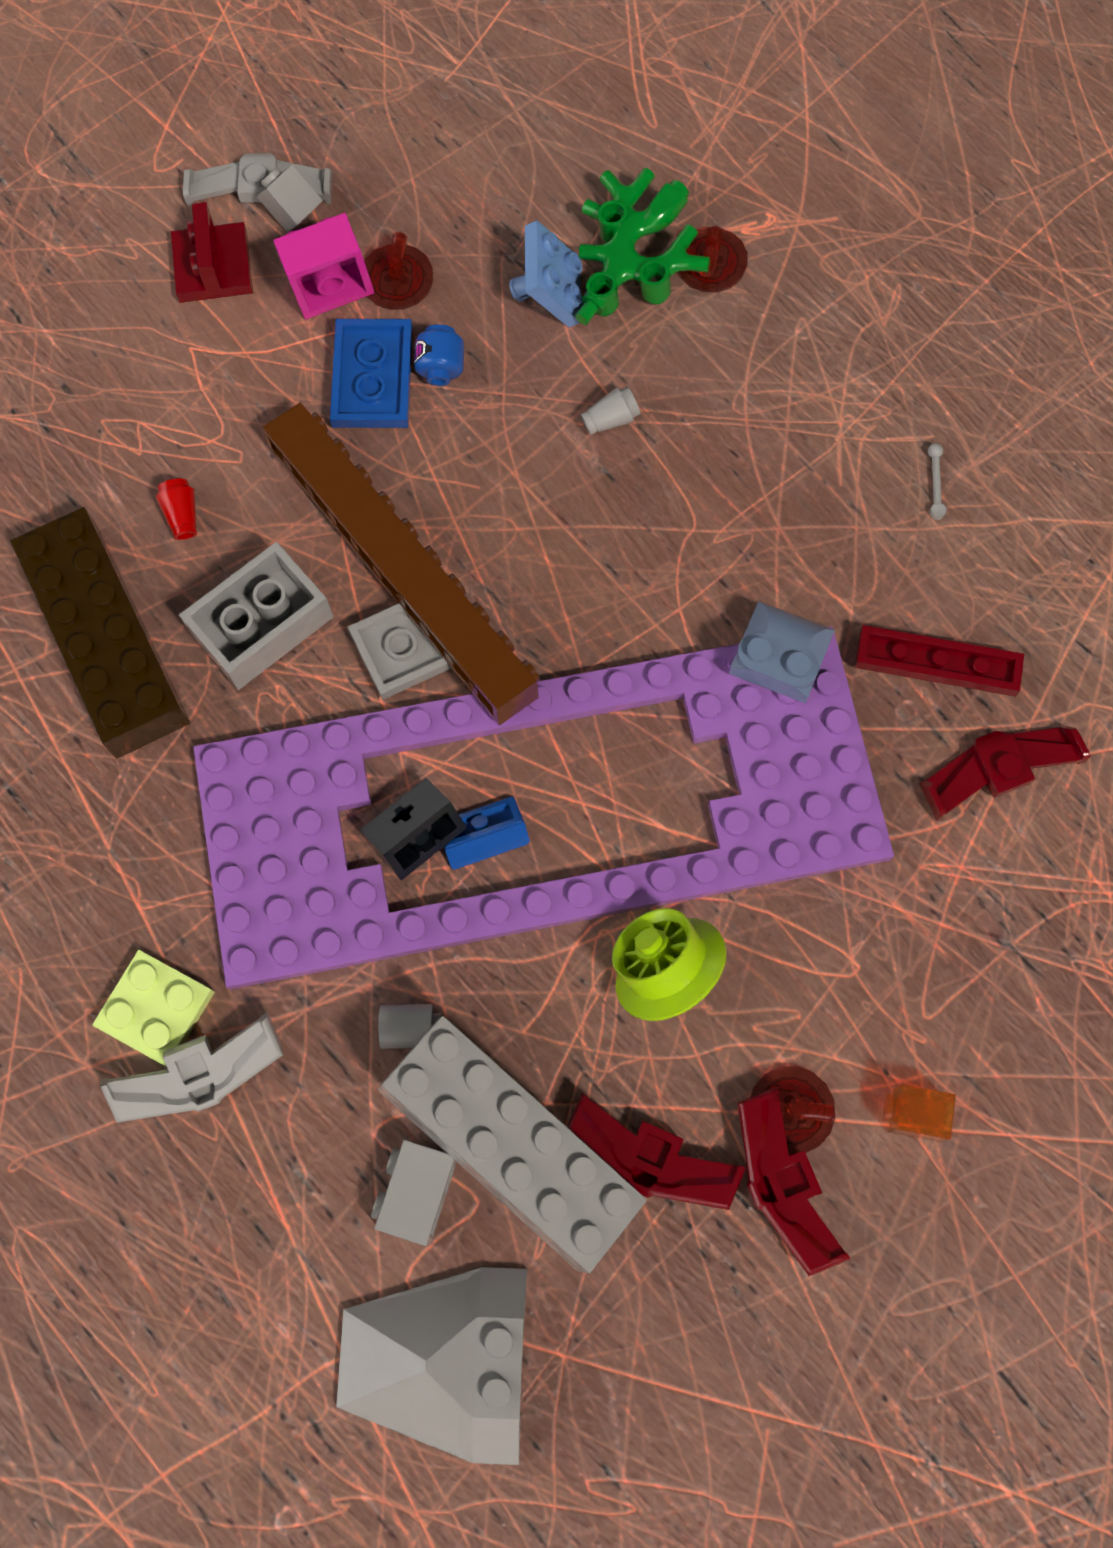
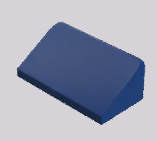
M514 796L459 814L467 828L446 844L444 849L450 867L454 870L529 844L530 839L526 825Z

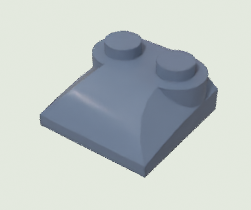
M758 601L743 639L738 646L729 674L806 704L835 630Z

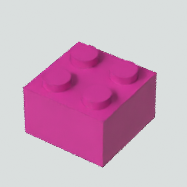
M346 213L327 217L319 223L300 230L290 231L284 236L273 240L305 320L375 293L360 247Z

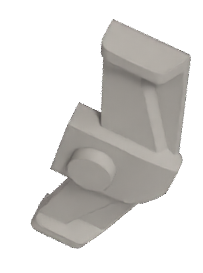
M247 153L240 158V162L199 171H193L192 169L184 170L183 197L188 206H191L197 200L234 192L238 193L240 202H260L257 196L265 189L261 181L276 167L283 172L292 164L319 197L325 200L326 204H331L333 171L330 168H324L323 170L276 160L272 153Z
M266 1012L258 1020L214 1051H212L204 1035L164 1051L163 1060L168 1070L112 1079L104 1078L100 1079L99 1086L117 1123L192 1110L200 1112L219 1104L222 1098L284 1054L278 1034L268 1012Z

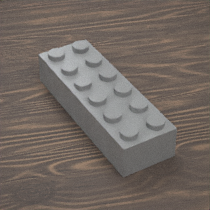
M444 1016L435 1022L377 1088L385 1098L447 1154L454 1158L459 1165L578 1272L591 1273L647 1201L645 1197Z

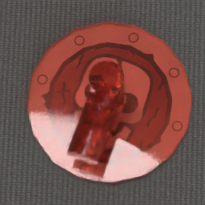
M717 226L696 229L698 235L689 245L686 252L689 255L710 257L709 272L680 271L677 272L680 279L689 287L701 292L718 293L732 288L742 280L748 265V252L742 240L732 232Z
M401 232L394 233L391 244L374 250L364 261L375 292L366 297L376 306L389 310H403L419 304L429 294L433 285V267L428 257L416 247L406 245L407 236Z
M798 1066L779 1067L764 1074L753 1087L750 1097L778 1086L789 1155L803 1150L807 1153L819 1147L831 1134L836 1118L834 1098L827 1084L814 1072Z

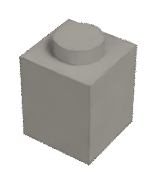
M292 164L283 172L276 167L261 181L265 189L257 196L260 202L287 232L296 227L323 201Z

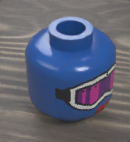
M440 324L428 326L415 340L414 366L416 372L434 386H446L450 383V380L458 378L464 370L465 346L463 338L450 326Z

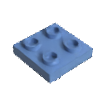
M538 220L525 225V274L510 280L511 294L515 300L518 299V302L532 297L567 327L577 325L580 322L575 318V315L583 304L580 281L582 262L576 252L571 251L553 232H550Z

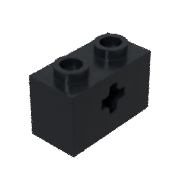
M425 778L360 829V831L377 855L402 881L467 827L451 801Z

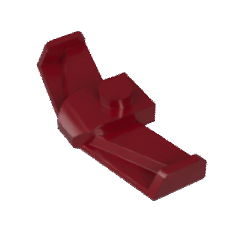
M1063 726L1010 734L994 731L976 738L970 748L919 785L936 820L939 821L986 785L993 798L1031 784L1036 779L1031 769L1072 763L1082 764L1090 758V753L1079 731L1074 727Z
M777 1086L737 1102L749 1177L746 1187L755 1208L764 1213L807 1275L812 1276L846 1262L851 1258L807 1200L822 1194V1190L805 1150L789 1156L779 1098L780 1093Z
M583 1093L567 1126L572 1133L646 1198L655 1196L729 1210L746 1167L680 1156L678 1152L684 1139L645 1121H642L639 1131L635 1136Z

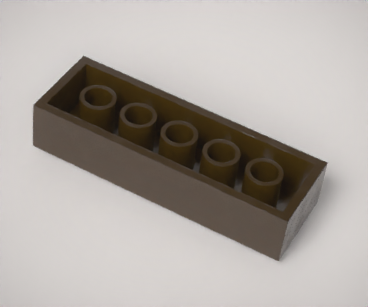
M82 507L10 540L100 740L109 752L118 759L191 724L102 534L86 508Z

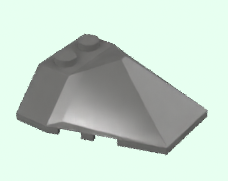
M481 1267L343 1309L336 1407L471 1463L519 1465L527 1269Z

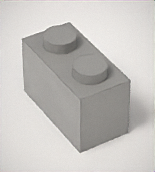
M403 1140L401 1149L394 1147L386 1168V1174L392 1175L387 1192L380 1191L378 1193L371 1214V1218L377 1220L374 1230L423 1246H430L457 1162L447 1153Z

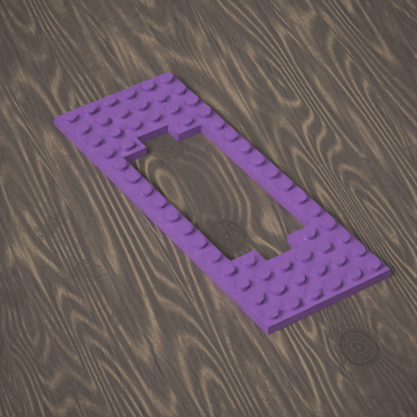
M835 633L832 636L806 704L730 675V667L739 644L538 681L539 698L500 726L473 694L193 746L226 988L232 990L892 860L894 857L893 849ZM683 699L693 744L721 738L726 739L739 795L710 800L708 803L718 849L390 912L381 864L352 870L348 868L339 811L372 805L364 761L366 758Z

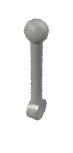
M934 443L928 448V455L932 458L934 500L929 514L934 520H941L947 511L946 506L941 501L940 456L943 454V447L938 443Z

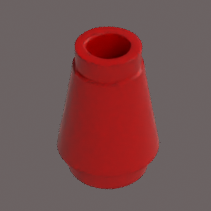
M183 478L170 479L160 483L157 486L158 494L155 498L173 533L174 539L187 540L197 535L194 488L190 487L188 480Z

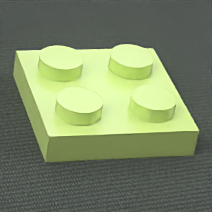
M138 950L92 1026L166 1066L163 1060L164 1051L186 1042L215 992Z

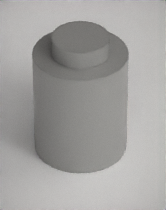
M434 1004L380 1005L378 1023L380 1049L413 1048L435 1022L443 1016L442 1013H435Z

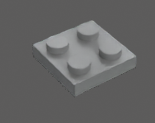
M400 604L348 626L349 633L382 700L451 669L445 659L404 612Z

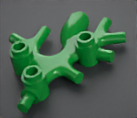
M643 168L630 185H623L610 170L602 173L599 180L611 194L613 200L600 205L587 199L582 207L583 214L599 221L601 237L607 243L600 245L581 243L579 247L580 259L600 261L603 266L602 272L594 273L587 281V292L582 297L583 305L575 315V318L581 324L587 325L595 314L603 317L613 314L619 306L618 288L626 281L637 280L640 283L643 298L651 304L658 305L663 303L671 294L670 277L680 271L709 272L710 257L689 255L686 252L689 245L698 235L697 230L689 224L685 225L671 246L659 256L645 257L638 254L635 250L637 240L645 235L663 230L684 209L688 203L689 191L683 183L677 180H672L669 184L665 183L646 210L635 211L633 206L654 180V173L648 168Z

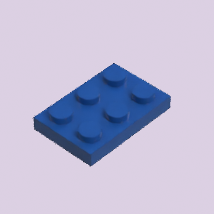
M336 319L330 408L332 428H409L413 336L411 319Z

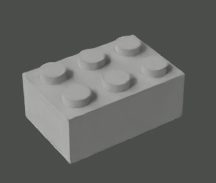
M277 541L179 614L189 633L237 690H240L333 618L327 598Z

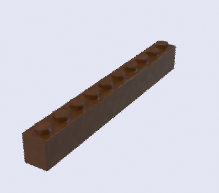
M300 402L262 426L269 449L394 600L403 607L404 612L499 726L539 698L537 684L539 676L534 667L527 660L521 662L513 653L515 650L507 635L501 630L496 633L489 625L490 619L484 608L478 602L472 604L464 595L466 591L462 583L453 573L448 576L440 567L442 563L437 553L429 545L425 548L417 540L418 534L408 519H399L394 513L395 507L384 491L377 493L371 486L373 483L365 468L361 464L354 466L349 460L350 454L339 438L332 440L327 434L326 424L318 413L310 414Z

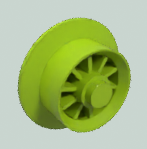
M670 908L656 909L635 919L620 934L612 952L613 967L618 973L616 978V994L622 1007L635 1018L646 1021H659L678 1016L697 1005L714 988L723 972L727 954L722 935L711 923L701 919L687 918L680 911Z

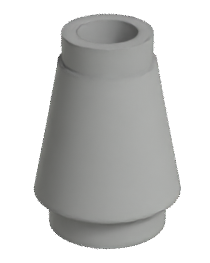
M626 386L620 390L618 387L613 389L587 409L586 412L582 413L581 417L589 434L592 435L596 432L599 433L633 423V418L640 415L641 412L631 390Z

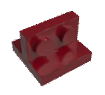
M207 202L193 203V220L187 221L188 229L171 231L175 289L179 303L253 294L248 235L245 223L214 225Z

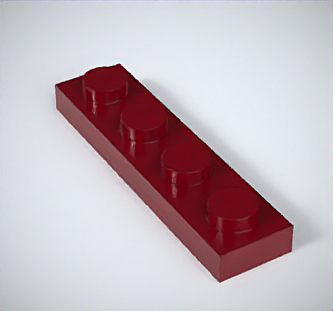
M862 625L854 668L1016 697L1021 688L1025 654Z

